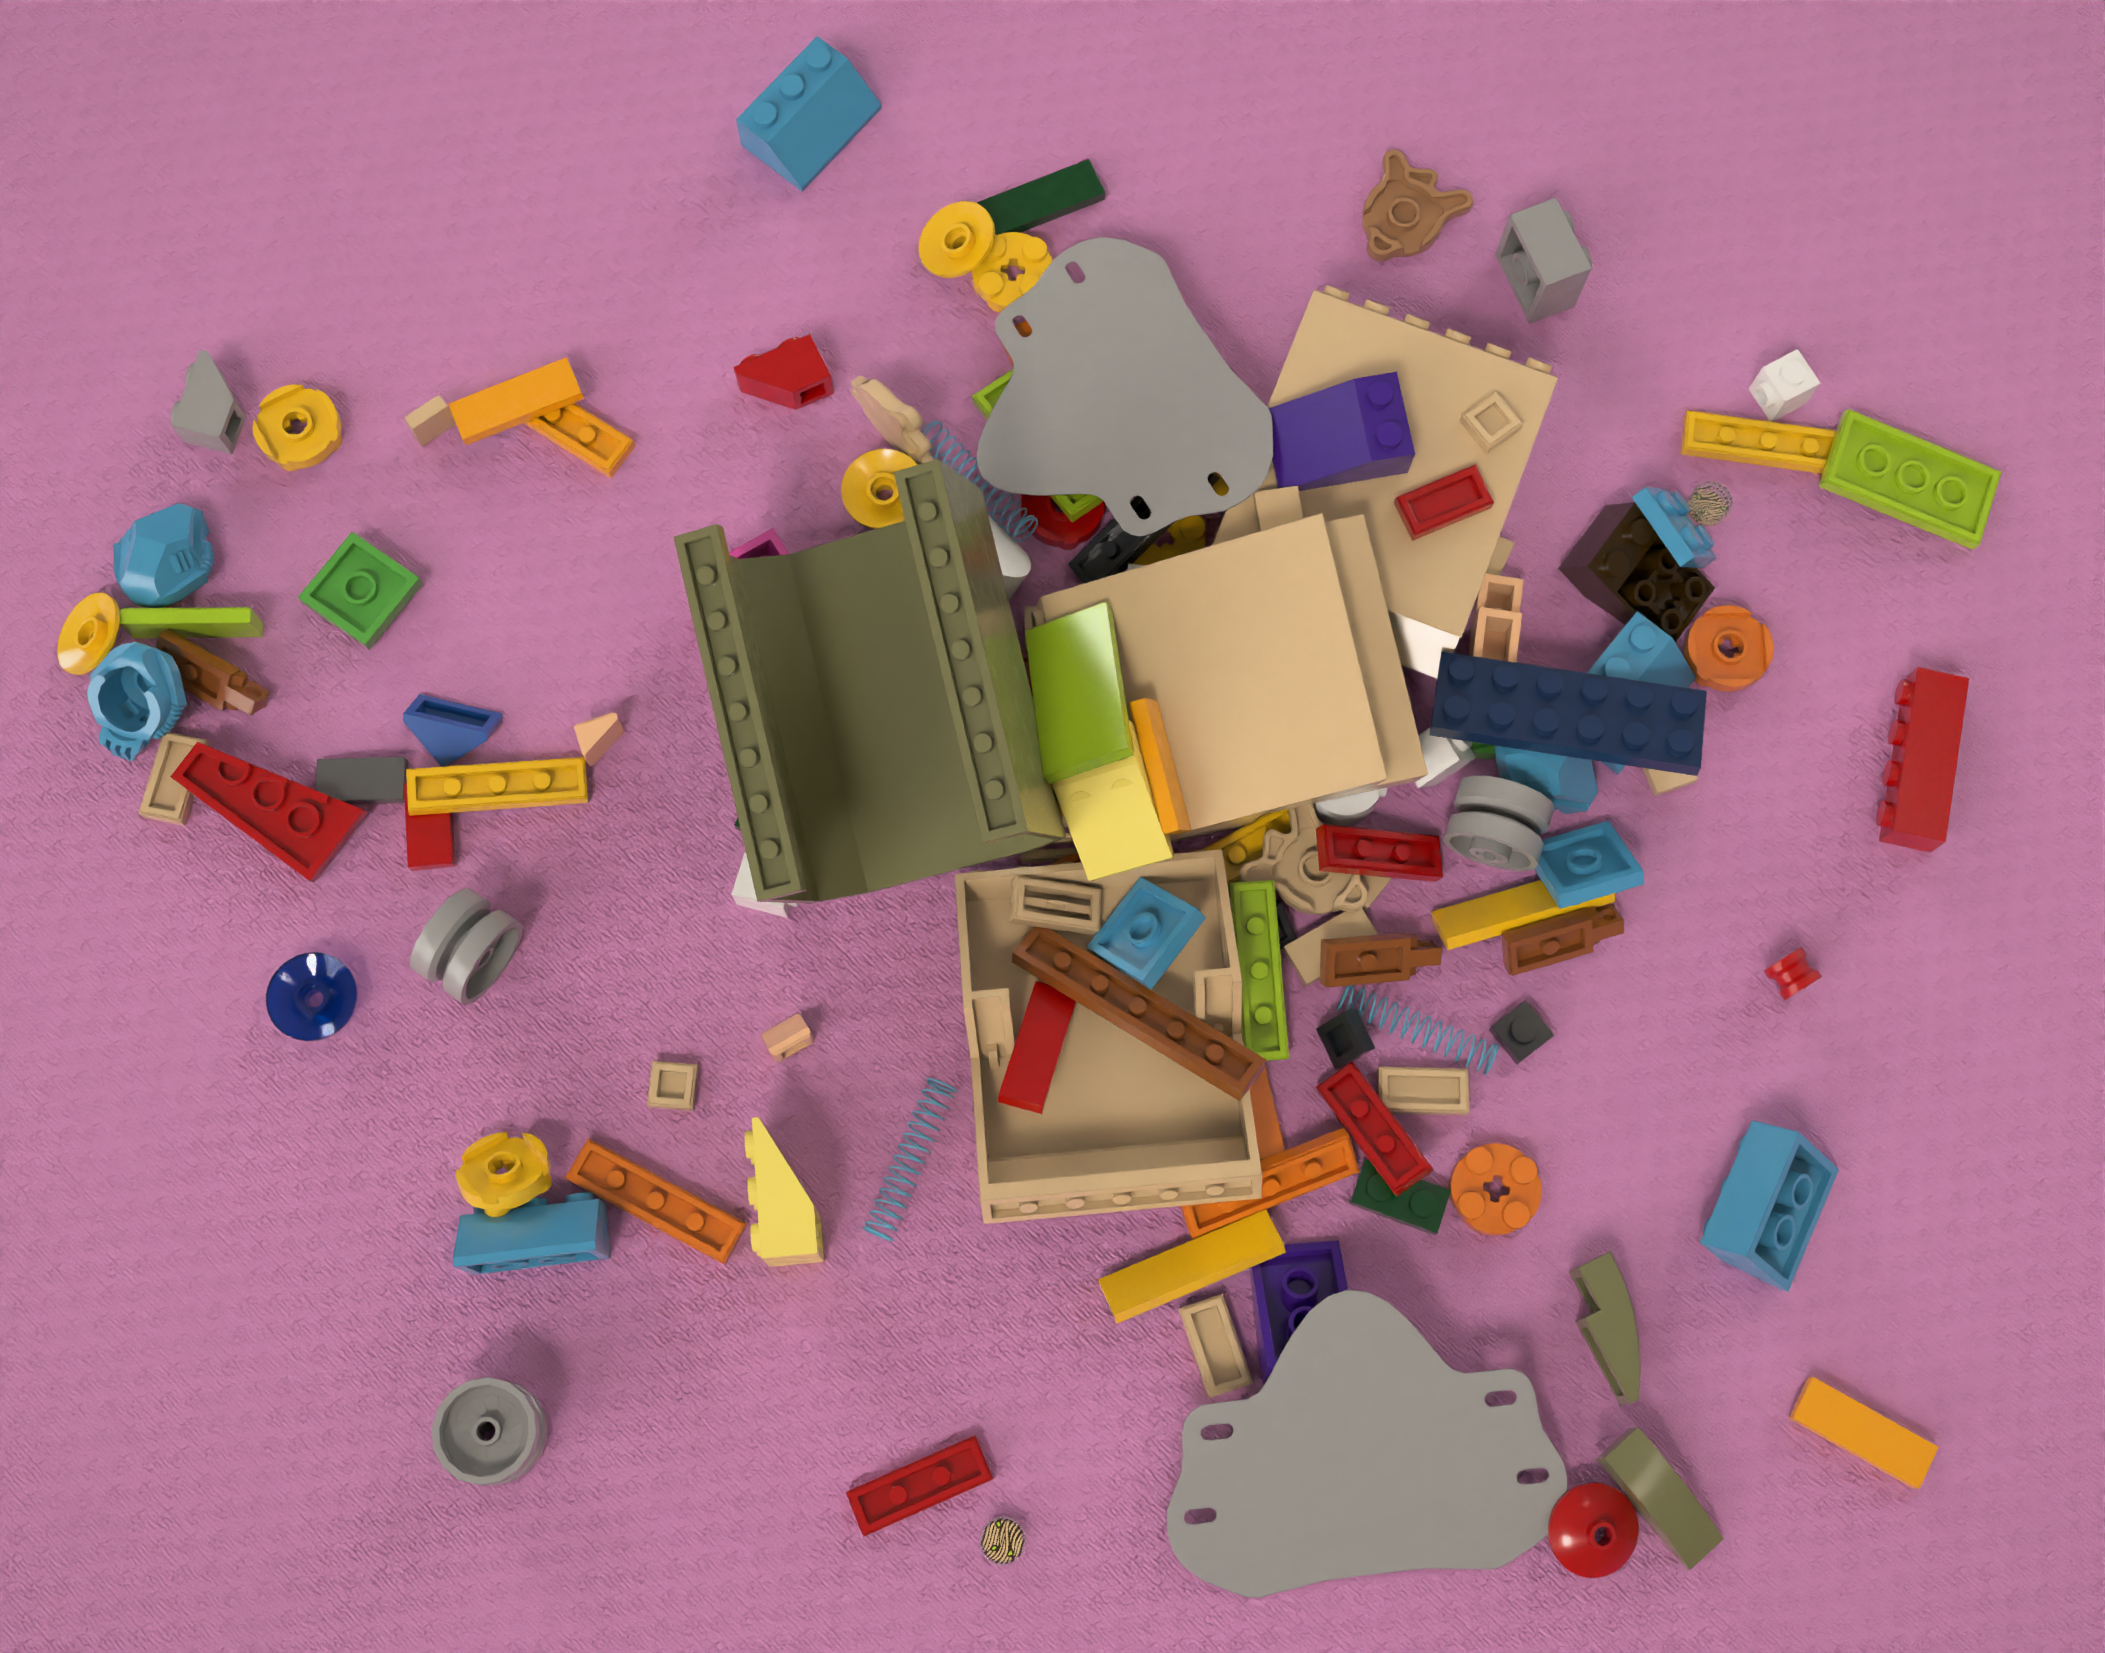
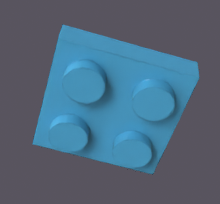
M1644 487L1632 497L1680 567L1705 568L1717 559V556L1711 549L1715 546L1712 537L1701 525L1695 527L1687 515L1691 509L1686 500L1677 491L1672 493L1666 489Z
M1609 821L1542 840L1544 846L1539 863L1534 870L1559 909L1644 885V870Z
M1140 877L1088 944L1087 948L1096 957L1152 990L1206 917L1194 906Z

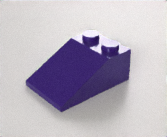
M1397 372L1352 379L1269 408L1273 424L1272 463L1278 488L1298 486L1299 491L1404 474L1408 473L1415 456Z
M1339 1240L1284 1244L1286 1253L1250 1268L1257 1348L1263 1386L1267 1382L1290 1337L1307 1313L1326 1297L1348 1290Z

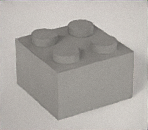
M1556 198L1510 214L1495 256L1529 324L1573 308L1591 272L1592 260L1587 248L1580 246L1574 234V224L1570 214L1566 210H1562Z

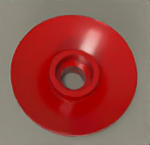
M1599 1482L1583 1483L1568 1490L1555 1504L1548 1522V1540L1555 1558L1570 1572L1586 1578L1604 1577L1620 1569L1635 1550L1639 1534L1637 1514L1629 1499L1616 1488ZM1600 1527H1605L1604 1537L1599 1542H1596L1594 1539L1596 1530Z

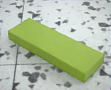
M250 607L120 609L119 625L133 638H158L159 633L167 629L184 638L263 637L264 623Z

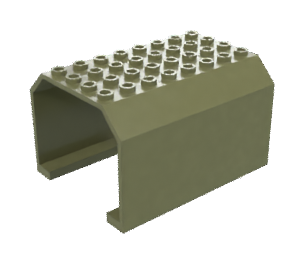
M940 459L894 472L905 521L792 554L738 559L729 555L724 529L718 524L673 537L757 902L814 904L867 894L1033 851L1066 838L1053 785L1049 784L1043 777L1034 702L982 489Z

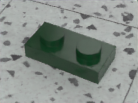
M1365 1159L1362 1162L1349 1204L1436 1235L1451 1190L1420 1180L1396 1197L1371 1162Z

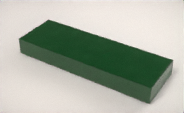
M1087 159L979 201L977 204L985 208L992 217L996 235L1007 232L1021 233L1105 200V191L1090 160Z

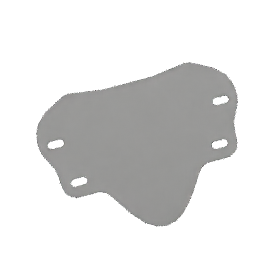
M1098 237L1082 241L1059 254L1051 262L1037 283L1024 295L1009 304L997 316L995 332L1013 359L1014 371L990 413L978 442L977 464L980 475L993 487L1009 493L1025 495H1095L1105 502L1125 532L1135 536H1144L1188 516L1228 510L1249 498L1267 478L1273 458V424L1270 410L1230 369L1186 306L1166 261L1159 254L1123 239ZM1076 262L1085 274V280L1082 283H1075L1067 273L1066 266L1069 263ZM1016 316H1023L1032 328L1030 336L1022 337L1013 325V319ZM1216 472L1222 476L1229 487V492L1226 495L1219 496L1216 494L1208 482V476L1211 473ZM1141 496L1151 510V516L1148 519L1143 520L1138 517L1130 504L1133 497Z
M1344 1290L1326 1297L1307 1313L1290 1337L1267 1382L1259 1393L1248 1399L1204 1404L1191 1411L1186 1417L1182 1431V1471L1167 1509V1532L1173 1552L1185 1568L1205 1582L1248 1598H1260L1321 1581L1406 1570H1492L1508 1564L1543 1540L1548 1534V1522L1551 1512L1557 1501L1567 1492V1475L1563 1460L1542 1428L1535 1391L1526 1375L1510 1368L1472 1373L1453 1370L1440 1358L1416 1327L1389 1302L1369 1292ZM1512 1390L1517 1396L1516 1401L1509 1405L1488 1406L1485 1403V1396L1490 1392ZM1230 1424L1233 1427V1434L1228 1438L1205 1440L1201 1436V1430L1205 1426ZM1545 1468L1549 1473L1548 1479L1544 1482L1521 1484L1517 1480V1474L1522 1470ZM1213 1508L1216 1511V1518L1211 1522L1188 1524L1184 1519L1185 1513L1189 1510Z

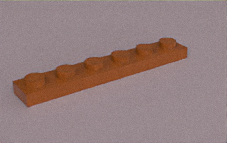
M1034 926L1012 952V963L1238 1101H1241L1264 1070L1265 1058L1049 928Z

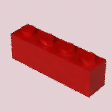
M1917 667L1909 676L1899 681L1894 697V703L1899 705L1898 718L1893 721L1888 736V743L1893 745L1892 758L1887 761L1882 776V784L1887 786L1885 801L1883 800L1880 803L1876 815V825L1881 827L1880 842L1929 853L1946 842L1969 678Z

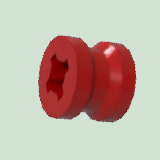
M1802 947L1764 970L1766 976L1769 979L1775 980L1780 986L1779 994L1784 1001L1822 977L1817 969L1810 968L1805 961L1807 954Z

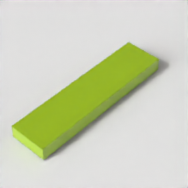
M1274 880L1229 883L1228 891L1242 978L1241 1034L1243 1046L1265 1058L1266 1061L1289 1059Z

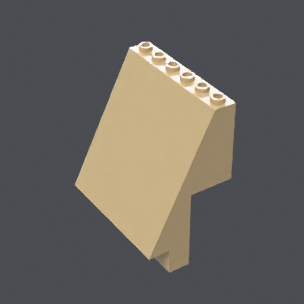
M1326 285L1324 292L1313 290L1267 407L1271 408L1352 379L1397 372L1415 456L1408 473L1299 491L1304 518L1323 513L1324 521L1326 522L1364 514L1400 663L1402 666L1437 678L1441 651L1454 653L1459 638H1462L1558 377L1550 374L1552 365L1529 357L1525 365L1509 359L1512 353L1510 350L1491 343H1487L1485 350L1468 345L1471 336L1447 328L1443 336L1428 330L1431 322L1410 314H1406L1404 321L1388 316L1390 310L1388 306L1366 299L1364 307L1348 301L1349 292ZM1497 391L1523 423L1521 430L1486 454L1461 424L1460 418L1468 410ZM1272 461L1267 478L1257 491L1278 489ZM1476 464L1494 501L1493 507L1412 541L1394 505L1395 498ZM1254 493L1240 504L1226 510L1212 545L1259 532L1253 498Z
M1323 513L1041 596L1036 605V611L1031 612L1034 628L1103 602H1107L1112 609L1128 720L1133 722L1129 707L1131 705L1130 702L1142 698L1158 701L1192 831L1179 835L1169 834L1171 842L1241 828L1263 814L1416 782L1428 775L1364 514L1326 522L1324 521Z
M1222 849L1174 854L1172 859L1095 881L1088 880L1082 862H1063L1058 865L1036 867L1019 866L1014 869L993 871L975 870L969 873L955 874L963 1008L971 1058L979 1191L983 1224L1262 1198V1170L1250 1089L1241 1101L1236 1100L1078 1002L1043 1113L1039 1114L998 1102V1094L1035 981L1045 983L1012 963V952L1034 927L1009 923V914L1012 912L1010 897L1013 895L1011 881L1016 875L1101 888L1099 930L1140 877L1197 908L1206 919L1158 980L1152 991L1243 1045L1241 1034L1242 978ZM1026 890L1024 892V896L1090 906V900ZM1031 908L1023 909V911L1089 920V917ZM1051 929L1094 955L1087 946L1095 935Z

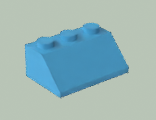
M816 36L736 119L741 146L803 192L882 109V106L851 62Z
M1638 611L1587 672L1688 688L1696 679L1673 638ZM1602 762L1617 775L1626 766Z
M1752 1120L1746 1135L1739 1143L1738 1154L1731 1171L1722 1183L1721 1194L1714 1211L1705 1223L1700 1244L1721 1261L1780 1290L1789 1292L1839 1169L1800 1132Z
M576 1193L566 1195V1203L548 1205L546 1198H534L521 1205L520 1208L510 1209L507 1214L501 1217L488 1216L485 1214L484 1209L473 1207L474 1214L460 1215L453 1254V1267L472 1275L610 1259L606 1203L600 1199H593V1193Z

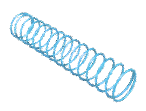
M940 421L928 424L921 431L923 433L929 427L924 436L934 425L940 424L939 432L929 441L931 444L940 433L948 432L946 438L939 445L931 448L933 450L939 447L936 456L931 454L932 457L937 459V457L946 454L943 459L944 462L949 452L954 447L961 445L960 452L951 460L944 462L947 464L953 461L950 466L952 468L957 458L963 453L968 452L967 459L960 466L954 468V470L960 468L958 473L970 460H976L974 466L962 475H967L966 479H968L969 475L978 468L976 466L977 458L969 459L970 451L965 450L962 452L963 444L958 443L955 445L956 437L951 436L948 438L949 430L943 429L941 431L942 423ZM955 439L953 445L947 451L937 455L947 440ZM979 474L971 482L976 484L982 476ZM987 481L980 487L982 492L989 485ZM994 487L991 492L984 496V498L989 496L986 501V507L996 503L993 512H988V514H992V519L998 521L999 526L1006 529L1007 534L1013 536L1015 542L1025 540L1036 529L1038 519L1034 518V515L1025 517L1027 508L1018 510L1020 501L1010 503L1013 494L1008 493L1004 495L1005 491L997 500L987 505L991 496L998 490V488ZM1011 495L1009 502L1003 508L994 512L1000 501L1006 496ZM1018 502V506L1013 513L1002 519L1005 511L1012 504ZM1004 509L1000 520L995 519L994 514ZM1025 509L1023 517L1015 524L1009 526L1014 516ZM1011 517L1007 527H1003L1001 521ZM1035 519L1036 525L1025 538L1016 540L1015 536L1026 531ZM1029 520H1032L1031 523L1024 530L1017 533V531L1023 524H1025ZM1019 523L1014 534H1010L1008 528Z
M1355 985L1346 986V989L1338 1005L1337 1012L1340 1011L1341 1006L1345 1000V997L1351 987L1352 992L1347 1006V1010L1353 1008L1355 1002L1357 1001L1358 997L1363 991V996L1358 1011L1360 1017L1362 1016L1368 1003L1374 996L1373 1005L1367 1022L1368 1025H1370L1378 1009L1385 1000L1383 1013L1378 1027L1379 1030L1382 1028L1391 1010L1396 1005L1394 1018L1389 1031V1034H1392L1401 1016L1407 1009V1014L1400 1039L1404 1037L1411 1022L1418 1014L1416 1027L1411 1040V1043H1414L1421 1028L1429 1018L1428 1028L1426 1031L1422 1048L1426 1046L1436 1026L1440 1023V1028L1433 1049V1053L1436 1052L1443 1037L1445 1036L1448 1029L1451 1027V1033L1444 1054V1058L1448 1055L1456 1038L1462 1032V1038L1455 1062L1458 1061L1465 1046L1473 1036L1472 1047L1466 1063V1067L1469 1066L1475 1052L1477 1051L1481 1043L1484 1041L1483 1052L1477 1068V1072L1480 1070L1487 1055L1494 1047L1488 1059L1484 1074L1486 1075L1489 1072L1498 1051V1044H1493L1484 1056L1486 1049V1040L1482 1039L1473 1051L1475 1044V1035L1472 1034L1469 1036V1038L1466 1040L1465 1044L1462 1047L1464 1039V1030H1460L1451 1042L1453 1034L1452 1025L1447 1027V1029L1444 1031L1443 1035L1439 1040L1442 1029V1021L1439 1020L1431 1030L1430 1034L1428 1035L1431 1025L1430 1015L1425 1018V1020L1423 1021V1023L1417 1031L1420 1020V1011H1417L1413 1015V1017L1411 1018L1406 1027V1023L1409 1016V1007L1407 1006L1403 1009L1397 1021L1395 1022L1398 1011V1002H1395L1391 1006V1008L1389 1009L1388 1013L1384 1018L1388 1000L1387 997L1381 1000L1374 1014L1372 1015L1377 995L1376 992H1374L1366 1002L1364 1008L1362 1009L1366 992L1365 988H1362L1360 990V992L1358 993L1350 1007Z
M927 1078L926 1081L931 1087H933L936 1090H922L923 1095L931 1101H917V1104L927 1112L917 1110L912 1112L913 1116L922 1123L912 1121L908 1122V1126L918 1134L908 1132L903 1133V1137L913 1145L903 1143L898 1144L899 1149L907 1155H909L910 1157L898 1154L893 1155L894 1159L906 1168L899 1166H889V1170L901 1179L894 1177H884V1181L896 1190L888 1188L879 1189L882 1195L892 1200L893 1202L883 1199L874 1200L876 1205H878L880 1208L887 1211L888 1213L877 1210L869 1211V1213L875 1219L879 1220L885 1225L867 1221L865 1222V1225L867 1227H863L865 1231L889 1241L894 1240L893 1238L876 1231L867 1223L882 1226L894 1231H898V1229L881 1220L880 1218L876 1217L872 1212L884 1214L902 1220L903 1218L886 1209L885 1207L881 1206L879 1203H877V1201L886 1202L907 1209L908 1207L889 1197L881 1190L895 1192L910 1198L912 1197V1195L897 1188L896 1186L888 1182L886 1179L897 1180L903 1183L917 1186V1184L900 1176L891 1168H898L918 1175H922L920 1172L910 1168L909 1166L899 1161L896 1157H903L923 1164H927L925 1161L911 1155L900 1146H908L925 1151L927 1153H931V1151L914 1143L905 1135H913L930 1140L932 1142H936V1140L914 1129L910 1125V1123L922 1125L937 1131H941L940 1129L923 1121L914 1113H922L945 1120V1118L923 1107L919 1102H927L944 1107L948 1110L950 1109L949 1107L929 1097L927 1094L924 1093V1091L936 1092L953 1099L955 1098L954 1096L943 1092L937 1087L950 1092H957V1089H955L954 1087L933 1078ZM932 1081L941 1083V1084H943V1085H945V1086H947V1087H949V1088H951V1089H948V1088H945V1087H943V1086H940V1085H938V1084H936V1083H934V1082H932Z

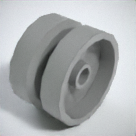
M1475 775L1462 778L1454 800V805L1460 813L1452 814L1448 820L1443 837L1446 846L1467 859L1490 867L1511 871L1535 869L1539 863L1544 846L1538 834L1545 833L1549 828L1555 808L1552 801L1541 792L1507 779Z
M470 888L460 889L436 910L415 942L410 956L411 969L431 983L443 980V990L464 1005L475 1002L497 981L516 952L523 932V925L503 910L490 913L491 904Z
M490 1377L468 1380L450 1391L437 1408L431 1428L433 1450L442 1467L458 1480L477 1485L511 1483L527 1474L543 1455L548 1438L546 1413L537 1397L522 1385ZM491 1422L495 1427V1435L492 1439L486 1440L484 1433L491 1430Z

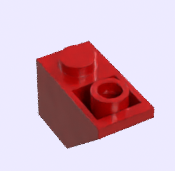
M810 334L801 338L792 337L786 339L778 348L762 355L752 354L747 356L739 365L733 367L737 385L742 393L794 410L834 394L831 375Z

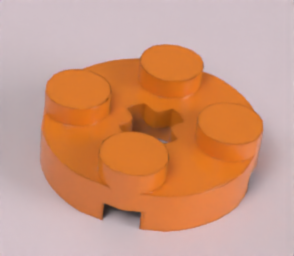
M1722 605L1705 612L1693 623L1684 640V657L1696 677L1694 681L1701 686H1709L1712 689L1723 692L1741 691L1754 685L1762 677L1773 659V639L1764 623L1760 625L1756 619L1751 617L1752 613L1739 606ZM1724 639L1730 640L1732 647H1738L1739 653H1735L1732 658L1724 656L1719 651L1718 647L1723 644Z
M1499 1143L1485 1144L1471 1149L1454 1166L1448 1184V1190H1451L1449 1200L1458 1215L1463 1219L1462 1221L1473 1231L1488 1236H1503L1524 1227L1536 1214L1542 1196L1541 1180L1538 1176V1168L1535 1162L1516 1148ZM1494 1177L1500 1179L1501 1185L1507 1189V1194L1499 1196L1497 1202L1491 1201L1490 1193L1483 1190V1184L1491 1183Z

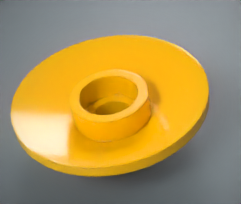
M970 201L955 202L937 211L926 223L919 239V256L923 265L932 274L942 278H955L974 270L984 261L992 248L995 237V226L992 217L981 205Z
M876 449L856 458L847 468L841 484L842 500L849 515L859 524L870 529H878L905 521L894 472L918 464L910 456L893 449ZM882 490H890L893 493L892 497L888 500H880L877 496Z
M93 593L82 599L68 615L61 629L57 647L59 663L66 672L73 675H83L92 671L114 647L120 623L119 607L114 598L105 593Z

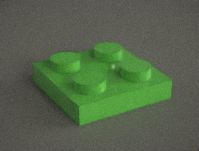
M351 532L298 596V599L302 604L370 650L423 583L418 576L354 532Z

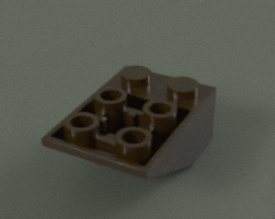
M1635 502L1605 505L1558 568L1584 597L1626 625L1638 611L1671 636L1675 643L1715 589L1697 568L1679 566Z

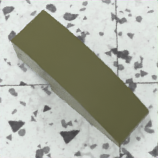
M1610 1251L1569 1271L1591 1312L1575 1322L1619 1405H1625L1639 1399L1641 1372L1639 1338L1628 1291Z
M1639 1427L1629 1428L1596 1458L1626 1493L1625 1496L1632 1503L1634 1509L1687 1570H1691L1723 1540L1720 1532L1695 1496Z

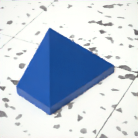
M419 694L403 713V722L439 765L445 767L486 742L502 722L503 714Z

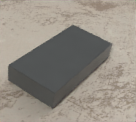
M405 757L317 759L316 790L348 804L405 803L404 783H407L406 769H408V760Z

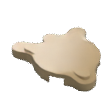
M858 376L851 381L852 395L861 404L864 413L873 426L893 448L910 456L918 465L934 460L929 452L932 445L919 430L924 422L915 408L901 402L877 379L870 380L863 376Z
M1313 804L1288 809L1291 831L1287 834H1283L1275 829L1266 831L1262 841V856L1245 863L1239 872L1240 882L1274 880L1275 894L1290 907L1310 915H1322L1339 910L1356 912L1364 907L1368 899V891L1361 881V875L1319 871L1316 828L1321 826L1322 823L1316 815Z

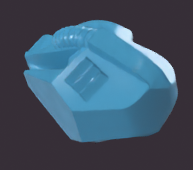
M177 503L135 520L117 544L114 543L115 577L124 595L134 604L144 608H162L182 600L208 582L207 578L214 565V551L212 544L205 539L209 534V528L203 511Z
M133 642L114 648L89 675L91 682L87 689L88 702L97 724L102 725L99 743L111 751L112 755L129 761L135 760L152 739H161L163 736H166L174 728V725L177 724L184 706H187L180 671L173 656L148 645Z
M1494 745L1497 769L1501 778L1526 785L1541 792L1552 801L1555 807L1554 811L1559 809L1564 814L1587 812L1598 793L1591 760Z

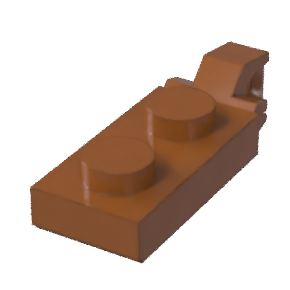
M170 629L159 633L156 648L173 656L180 671L184 690L221 711L226 708L235 711L240 709L252 716L255 712L267 707L270 692L255 681H248L249 676L245 672L240 671L241 669Z
M1614 904L1584 908L1503 932L1501 936L1504 967L1509 975L1514 976L1594 952L1593 946L1599 943L1600 940L1624 933V919Z
M1406 933L1321 939L1320 983L1325 987H1339L1410 980L1411 975H1416V967L1441 965L1442 948L1435 945L1432 940H1418V936L1415 934Z

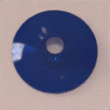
M309 952L297 955L283 963L269 982L266 992V1007L269 1017L282 1033L300 1041L326 1039L340 1031L352 1017L358 997L356 981L349 968L339 959L329 954ZM315 993H322V1003L317 1007H311L309 1004L311 996Z

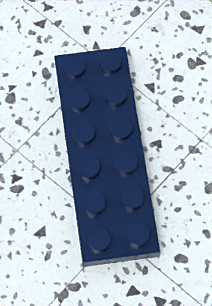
M1441 651L1429 735L1697 776L1702 760L1707 691Z

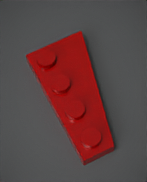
M196 742L170 776L311 882H315L368 813V811L200 742Z

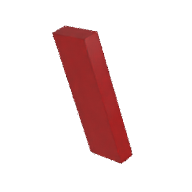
M1322 824L1316 828L1319 871L1436 882L1443 878L1439 836Z
M1035 981L998 1094L999 1103L1039 1114L1043 1113L1077 1004L1075 1000L1048 984Z
M1352 1061L1316 1086L1319 1094L1396 1197L1433 1171L1430 1163Z
M976 1435L851 1489L846 1492L861 1533L865 1537L993 1480Z

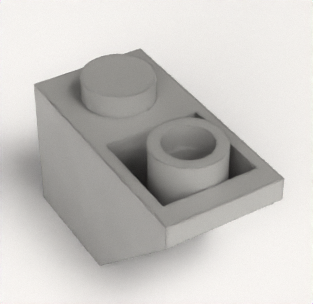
M199 350L195 363L190 364L185 377L186 387L181 400L177 401L172 408L171 426L185 443L233 454L246 416L222 371L207 351Z

